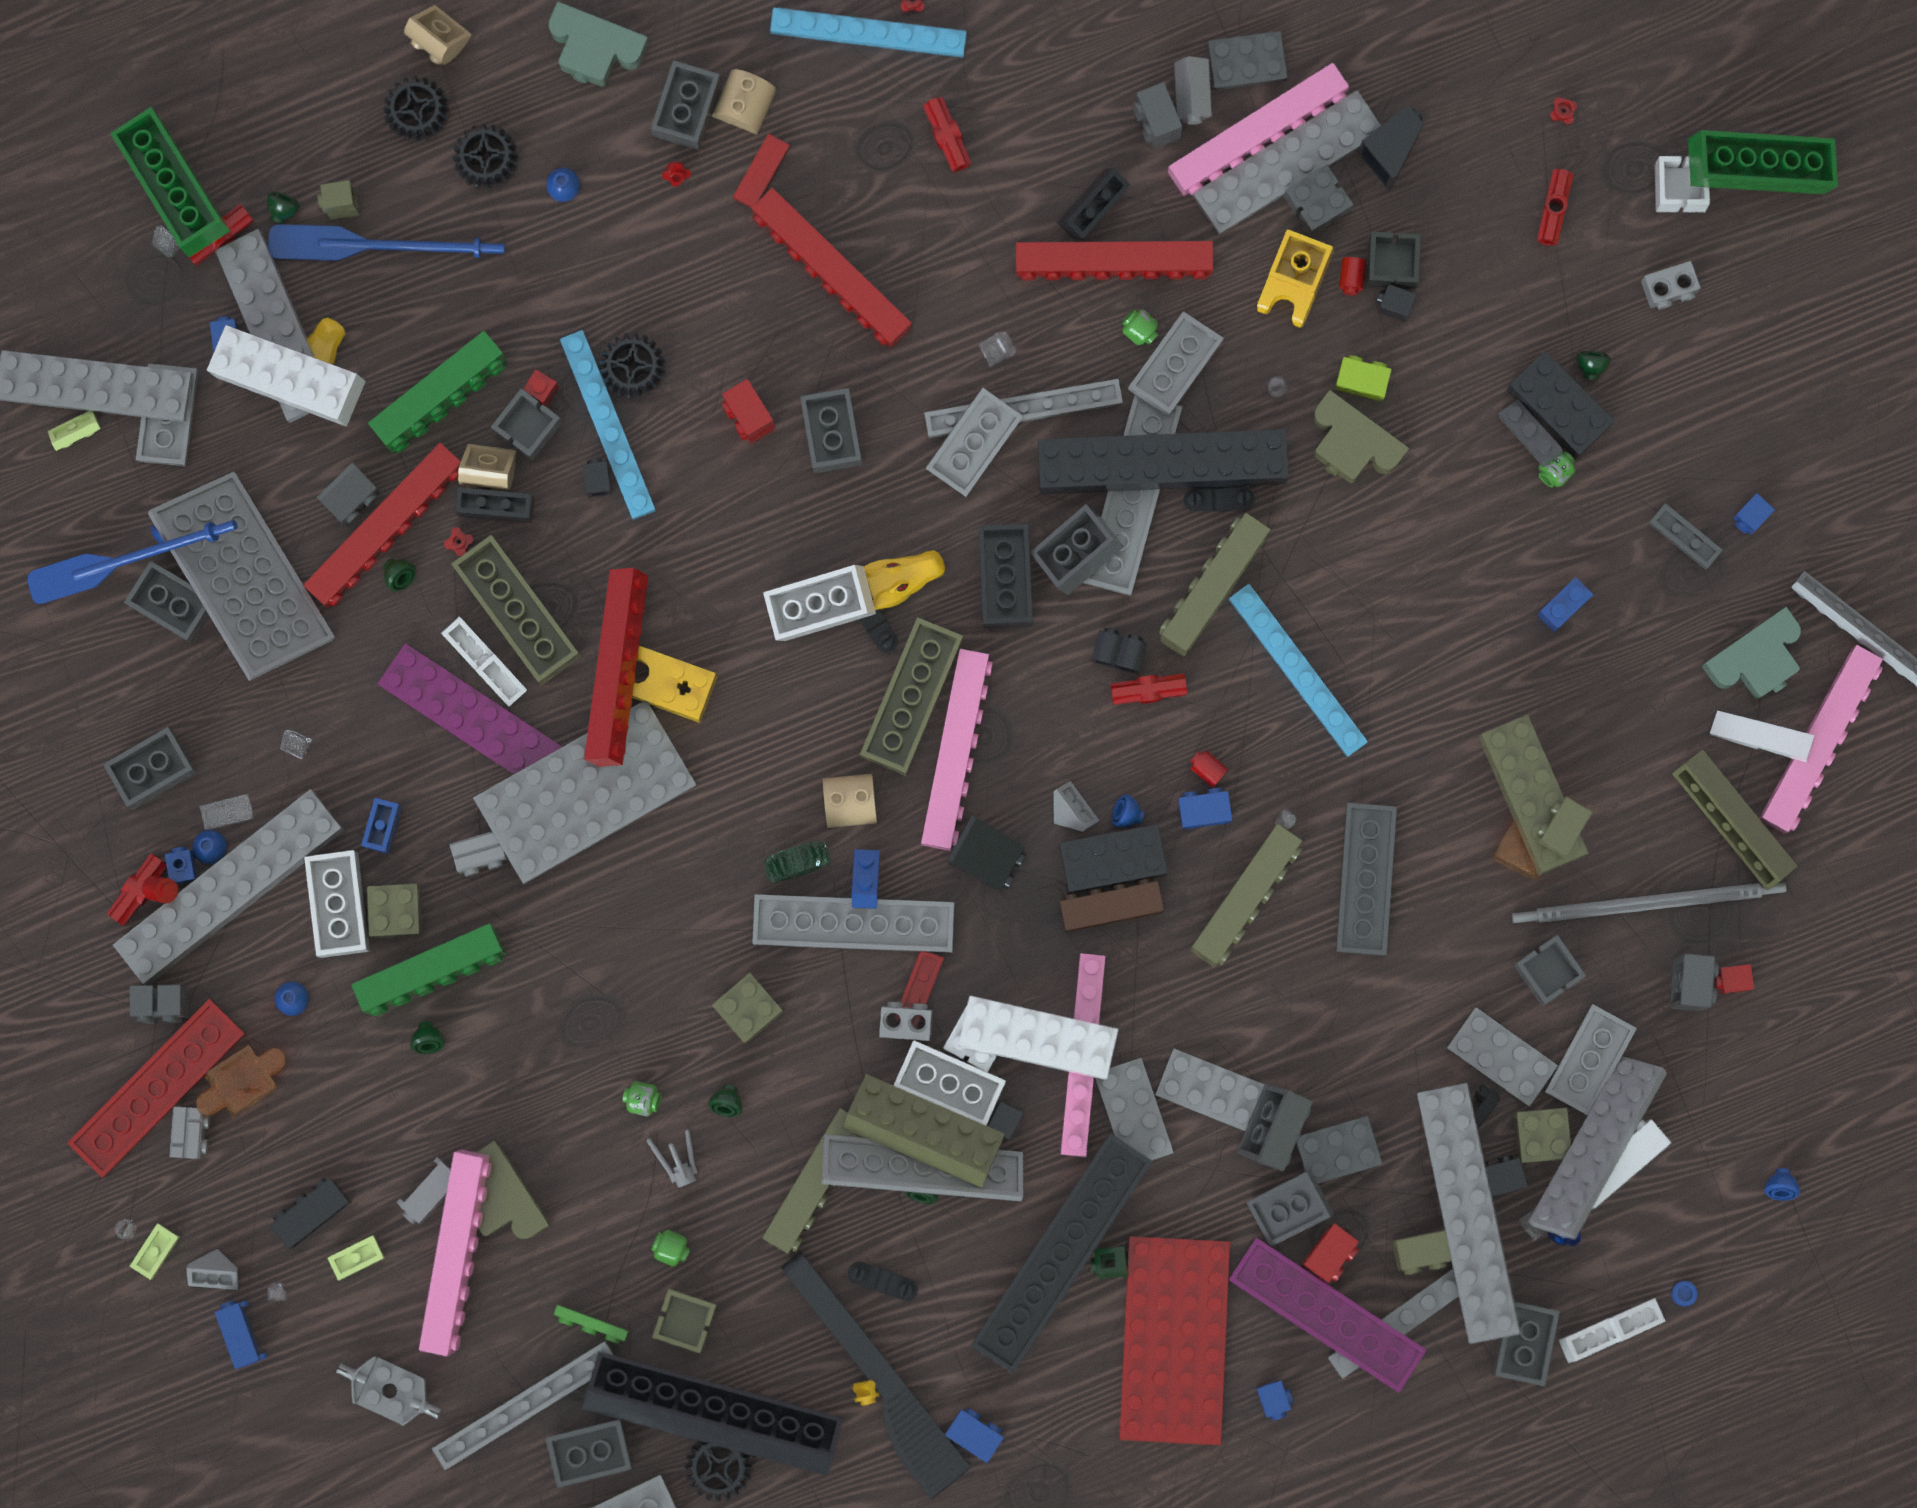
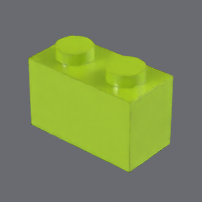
M1349 355L1348 358L1343 357L1335 390L1383 402L1391 369L1386 368L1387 365L1382 362L1373 361L1370 364L1362 362L1363 359L1357 356Z

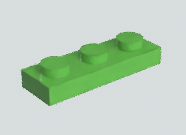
M557 1305L554 1315L559 1316L558 1322L572 1326L573 1322L583 1325L582 1331L596 1335V1332L599 1331L606 1334V1340L617 1344L620 1343V1340L627 1341L630 1333L628 1330L561 1305Z

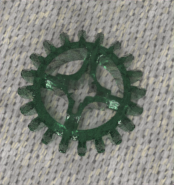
M824 841L804 843L773 854L765 859L763 862L764 870L770 882H784L826 867L831 862L830 853Z

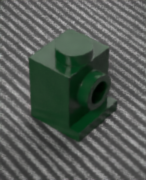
M1124 1246L1094 1250L1095 1258H1091L1092 1273H1096L1099 1279L1129 1277L1128 1253ZM1109 1262L1115 1263L1114 1267L1106 1268Z

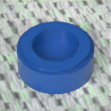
M1680 1281L1672 1287V1300L1679 1306H1690L1697 1299V1289L1691 1282Z

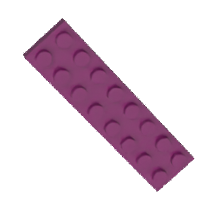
M406 643L378 682L380 687L512 774L518 773L562 748V746Z
M1258 1238L1255 1239L1229 1278L1230 1282L1398 1393H1400L1427 1351Z

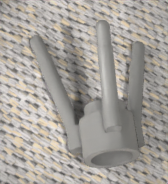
M690 1130L685 1131L690 1167H688L687 1163H681L674 1145L670 1143L669 1148L677 1166L672 1170L650 1138L647 1139V1143L669 1174L671 1182H676L678 1188L696 1181L694 1174L698 1173L694 1161Z

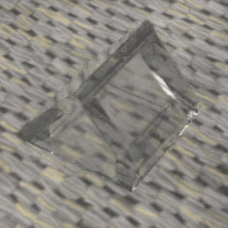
M290 729L285 730L280 750L303 759L312 739Z

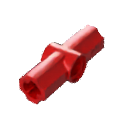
M936 97L923 104L924 111L933 128L932 133L939 149L943 150L952 173L967 168L971 165L970 157L963 145V138L956 121L952 120L943 97Z
M1552 170L1536 240L1544 245H1558L1574 175L1567 170ZM1557 203L1561 207V211H1552L1549 204Z
M241 204L222 217L230 232L190 257L195 266L208 258L215 250L218 251L219 248L233 242L237 234L254 222Z
M1184 673L1161 677L1149 675L1136 678L1133 681L1110 684L1113 705L1139 702L1140 704L1161 701L1163 698L1187 695Z
M151 853L137 873L132 874L121 889L122 893L106 914L121 925L126 926L138 908L148 901L142 892L143 882L150 876L162 877L167 871L166 863Z

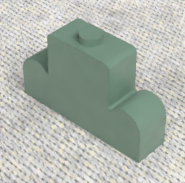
M557 2L549 20V29L554 40L559 43H566L559 59L561 70L573 75L575 80L582 83L589 81L602 87L605 86L617 60L625 69H636L642 63L649 46L648 37L560 2Z
M1785 607L1710 659L1702 668L1719 688L1727 689L1733 686L1740 677L1755 699H1760L1771 690L1777 693L1788 685L1785 681L1800 669L1785 647L1792 645L1800 637L1801 628L1787 607Z

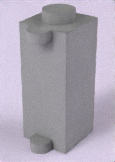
M1188 56L1174 62L1177 115L1182 123L1196 125L1201 124L1202 120L1212 116L1209 59Z
M438 1157L434 1160L437 1164L436 1168L405 1202L401 1199L397 1201V1204L405 1211L402 1215L412 1224L415 1222L423 1224L446 1198L451 1168Z

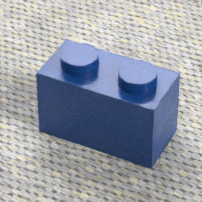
M1575 577L1537 616L1555 633L1593 594Z
M1222 788L1209 789L1207 794L1197 795V791L1186 792L1182 794V798H1178L1182 830L1232 822L1228 791L1222 792Z
M374 798L361 846L365 849L389 855L402 806L397 803Z
M855 849L852 908L877 909L880 851Z
M970 1408L967 1411L961 1409L945 1436L988 1463L1004 1438L1000 1434L1002 1429L991 1422L985 1425L979 1421L981 1415Z

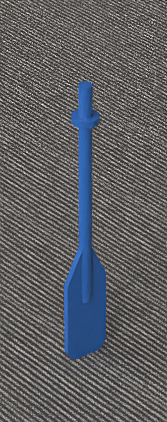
M275 225L269 231L268 248L272 257L286 260L340 261L365 250L474 253L475 258H480L481 253L505 254V244L482 243L481 238H475L474 243L367 240L340 226Z
M231 520L219 525L209 522L204 525L203 530L115 558L83 554L33 570L28 575L31 597L35 603L45 604L95 588L117 567L208 539L210 542L218 541L219 535L238 529L237 522Z

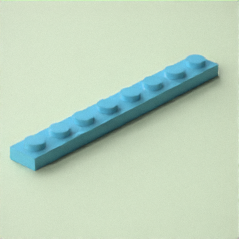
M773 8L770 33L777 35L964 57L966 31L782 8Z
M583 330L561 338V344L632 519L635 520L656 511Z
M1250 584L1231 596L1229 601L1346 757H1349L1367 744L1368 741Z

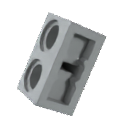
M1691 261L1645 275L1641 280L1650 309L1658 307L1659 310L1673 305V301L1679 299L1682 302L1694 299L1696 297L1695 294L1701 289ZM1677 279H1686L1689 287L1681 288L1677 283ZM1654 287H1663L1666 291V295H1657L1654 291Z
M888 1002L887 1006L881 1007L879 1037L931 1040L933 1009H927L928 1004L913 1003L912 1008L902 1007V1002ZM890 1013H896L900 1016L901 1022L899 1026L894 1027L888 1023L887 1017ZM915 1015H922L925 1018L926 1024L923 1028H916L913 1025L912 1019Z

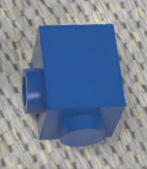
M177 847L171 849V853L165 854L169 879L174 880L177 885L191 883L198 878L193 851L186 850V847Z
M1281 1380L1256 1388L1265 1417H1272L1274 1421L1287 1416L1286 1411L1291 1410L1289 1404L1293 1403L1289 1388L1284 1390Z

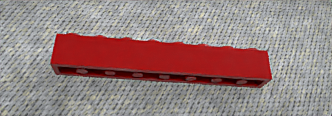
M773 188L751 208L754 215L752 219L761 228L766 226L771 231L769 234L771 238L779 245L783 243L788 248L787 253L796 262L800 259L806 265L805 271L812 278L818 277L823 282L821 286L831 296L835 293L841 299L839 301L840 305L847 312L852 310L858 316L856 320L865 329L870 327L876 333L874 338L882 346L887 344L892 348L912 329V323Z
M1213 241L1016 242V277H1021L1022 280L1026 281L1035 280L1036 277H1046V280H1059L1060 277H1070L1071 280H1083L1085 276H1095L1096 280H1107L1110 276H1119V279L1131 280L1134 279V276H1144V279L1147 280L1158 279L1159 276H1168L1169 279L1175 280L1182 279L1183 276H1193L1194 279H1206L1208 276H1212Z
M439 443L303 586L327 609L330 606L335 607L343 599L342 594L347 588L352 589L361 579L359 576L365 570L369 571L376 565L378 561L376 558L382 552L387 553L394 546V539L399 534L404 535L411 528L412 524L410 523L416 517L420 518L429 509L427 505L433 499L437 500L446 491L444 487L450 481L455 482L458 479L461 461Z
M636 568L613 569L609 572L584 756L585 761L598 767L623 765L626 752V738L629 729L630 708L632 706V693L635 682L639 641L642 632L641 626L645 609L646 589L648 586V575Z

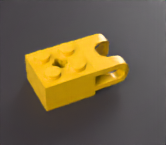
M1287 229L1258 301L1257 311L1267 314L1275 302L1281 299L1289 300L1294 305L1293 325L1302 328L1334 253L1333 246ZM1301 259H1305L1306 266L1298 268L1296 261L1300 262Z
M639 646L637 660L649 667V676L641 683H634L632 698L641 702L647 701L654 707L701 723L718 678L716 673ZM688 685L691 690L690 693L686 692L685 695H681L679 688Z

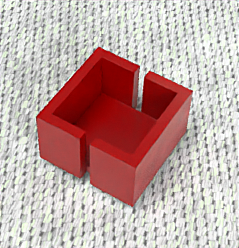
M748 379L722 394L724 399L721 403L723 410L729 420L735 419V429L742 441L747 439L751 445L775 430L773 419Z
M1335 1223L1330 1224L1301 1265L1325 1283H1329L1331 1280L1334 1282L1344 1271L1341 1266L1345 1260L1351 1261L1358 1252L1359 1248L1356 1245L1359 1241Z

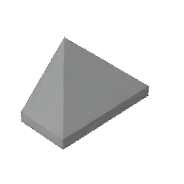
M1071 781L1054 791V824L1083 832L1099 822L1097 816Z
M218 1249L187 1264L188 1286L234 1290L239 1288L238 1268Z

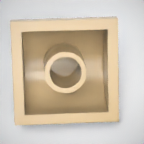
M435 5L409 18L404 30L405 35L412 39L411 44L417 49L426 50L431 54V61L439 65L451 62L462 51L472 35Z
M733 69L730 72L712 116L758 135L776 93V88L754 74Z
M468 444L459 465V484L467 485V488L481 489L482 487L490 488L493 491H509L514 477L517 450Z
M872 774L823 778L827 828L877 823Z

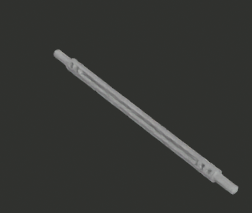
M1785 882L1777 883L1769 890H1766L1760 883L1536 908V911L1512 913V922L1537 921L1538 923L1762 898V895L1786 892Z

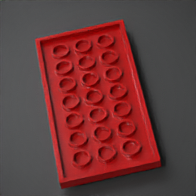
M1129 1236V1277H1127L1119 1440L1221 1445L1230 1242Z

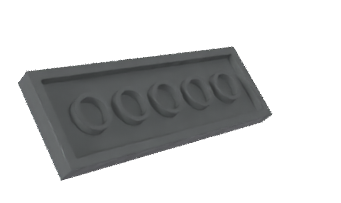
M1346 804L1336 952L1387 956L1397 807Z

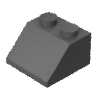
M351 463L317 498L346 526L348 523H354L359 518V512L365 506L370 507L378 499L377 494L379 490Z

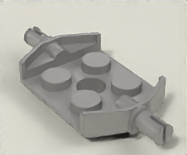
M374 1356L358 1369H352L342 1363L339 1365L341 1369H337V1374H341L351 1380L353 1404H358L401 1424V1426H405L420 1413H426L438 1419L439 1414L437 1413L442 1411V1409L429 1404L427 1401L426 1379ZM389 1383L394 1384L397 1388V1394L393 1398L386 1397L383 1391L384 1387Z

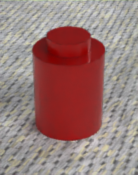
M1356 257L1342 258L1339 289L1344 290V294L1355 296L1358 295V292L1363 291L1366 260Z
M1207 750L1204 753L1198 751L1190 761L1193 764L1190 769L1212 788L1218 784L1229 770Z
M150 876L143 882L142 892L148 900L170 903L178 895V886L172 879Z

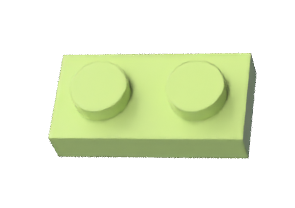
M88 411L49 430L48 434L53 447L57 451L61 448L69 447L73 442L83 437L93 435L100 429L94 412Z
M157 1223L130 1267L152 1280L180 1237Z
M373 1235L328 1257V1260L337 1279L342 1280L385 1257Z

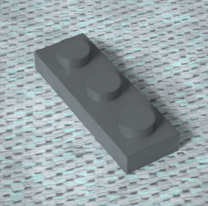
M1518 399L1498 413L1500 420L1542 467H1545L1563 454L1562 448Z
M1666 503L1648 523L1705 570L1709 568L1723 551Z

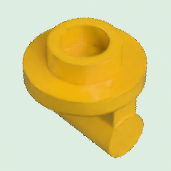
M873 1380L858 1382L853 1385V1390L857 1395L854 1400L855 1402H861V1406L875 1403V1397L880 1396L879 1392H875L876 1384Z

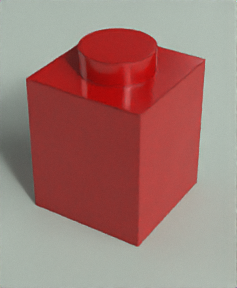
M535 370L523 390L539 401L541 406L543 404L545 407H548L559 386L556 381Z
M1751 964L1720 968L1717 978H1714L1715 987L1720 989V994L1753 990L1754 983Z

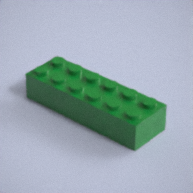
M152 107L110 133L176 243L189 258L230 232L229 227L164 121Z
M1701 130L1688 138L1690 185L1693 187L1825 194L1838 186L1834 138Z
M483 331L369 421L368 424L392 455L396 452L399 454L410 445L408 442L413 438H420L429 430L428 426L436 421L438 423L448 415L447 411L455 406L457 408L467 400L466 396L472 391L478 392L487 384L486 380L491 376L496 377L506 369L505 365L508 362L501 350L487 333Z
M489 923L353 983L351 986L362 1012L377 1017L388 1012L387 1007L397 1005L399 1007L411 1002L410 997L414 995L422 997L434 991L433 987L439 984L448 986L456 982L457 976L466 974V976L473 975L480 971L479 967L489 964V966L498 964L503 961L502 957L507 955L496 927Z

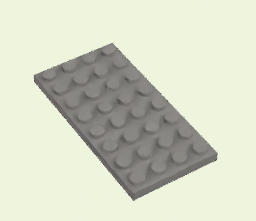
M235 472L170 500L148 512L149 517L165 542L203 530L204 525L209 522H213L215 525L231 520L237 522L238 529L219 535L218 541L210 542L208 539L170 551L249 681L333 641L335 636Z
M643 701L630 709L623 765L598 767L585 761L587 734L473 797L523 885L696 786L695 781L647 701Z

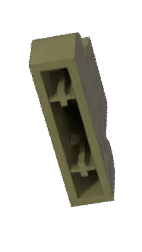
M1331 390L1328 391L1314 412V424L1321 430H1330L1316 448L1314 457L1326 465L1324 468L1333 476L1339 475L1349 483L1355 482L1370 461H1373L1374 469L1381 474L1391 473L1409 450L1406 445Z
M493 1141L476 1152L489 1155V1163L492 1164L491 1173L485 1182L487 1196L485 1201L482 1202L480 1210L483 1213V1219L478 1228L482 1235L490 1236L510 1222H513V1234L520 1239L533 1238L550 1227L551 1224L499 1143Z

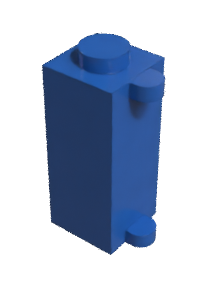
M234 1300L220 1305L221 1310L215 1312L235 1369H240L268 1358L267 1353H260L244 1308L249 1305L248 1300L235 1304Z

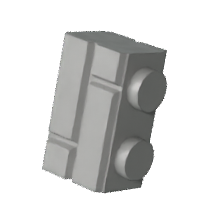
M493 832L450 844L457 872L459 874L464 873L465 877L478 874L479 869L488 866L489 870L502 867L503 861L508 860Z
M173 1107L170 1157L203 1159V1155L208 1153L209 1141L205 1139V1129L210 1128L211 1116L207 1114V1109Z

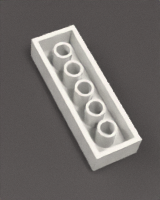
M227 325L223 330L207 368V371L218 379L346 427L366 382L356 373Z
M969 996L959 1047L1107 1080L1118 1029Z

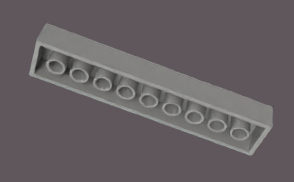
M310 789L180 891L174 901L162 905L113 944L114 948L144 985L149 986L305 863L304 857L314 856L345 830L317 794Z
M1464 1083L1417 1093L1469 1343L1474 1344L1520 1335V1326L1469 1085Z

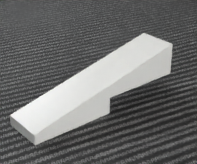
M460 617L456 618L441 632L508 706L512 705L527 691Z
M1718 710L1710 731L1712 736L1757 750L1758 748L1802 762H1807L1815 736Z
M1654 1298L1559 1339V1343L1568 1363L1576 1362L1615 1343L1665 1322V1319Z

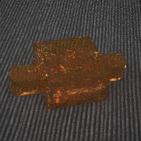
M248 1045L206 1072L205 1078L211 1087L199 1094L196 1100L197 1110L204 1116H212L226 1107L232 1118H235L273 1093L277 1085L271 1077L281 1071L285 1065L283 1052L277 1048H270L257 1057Z

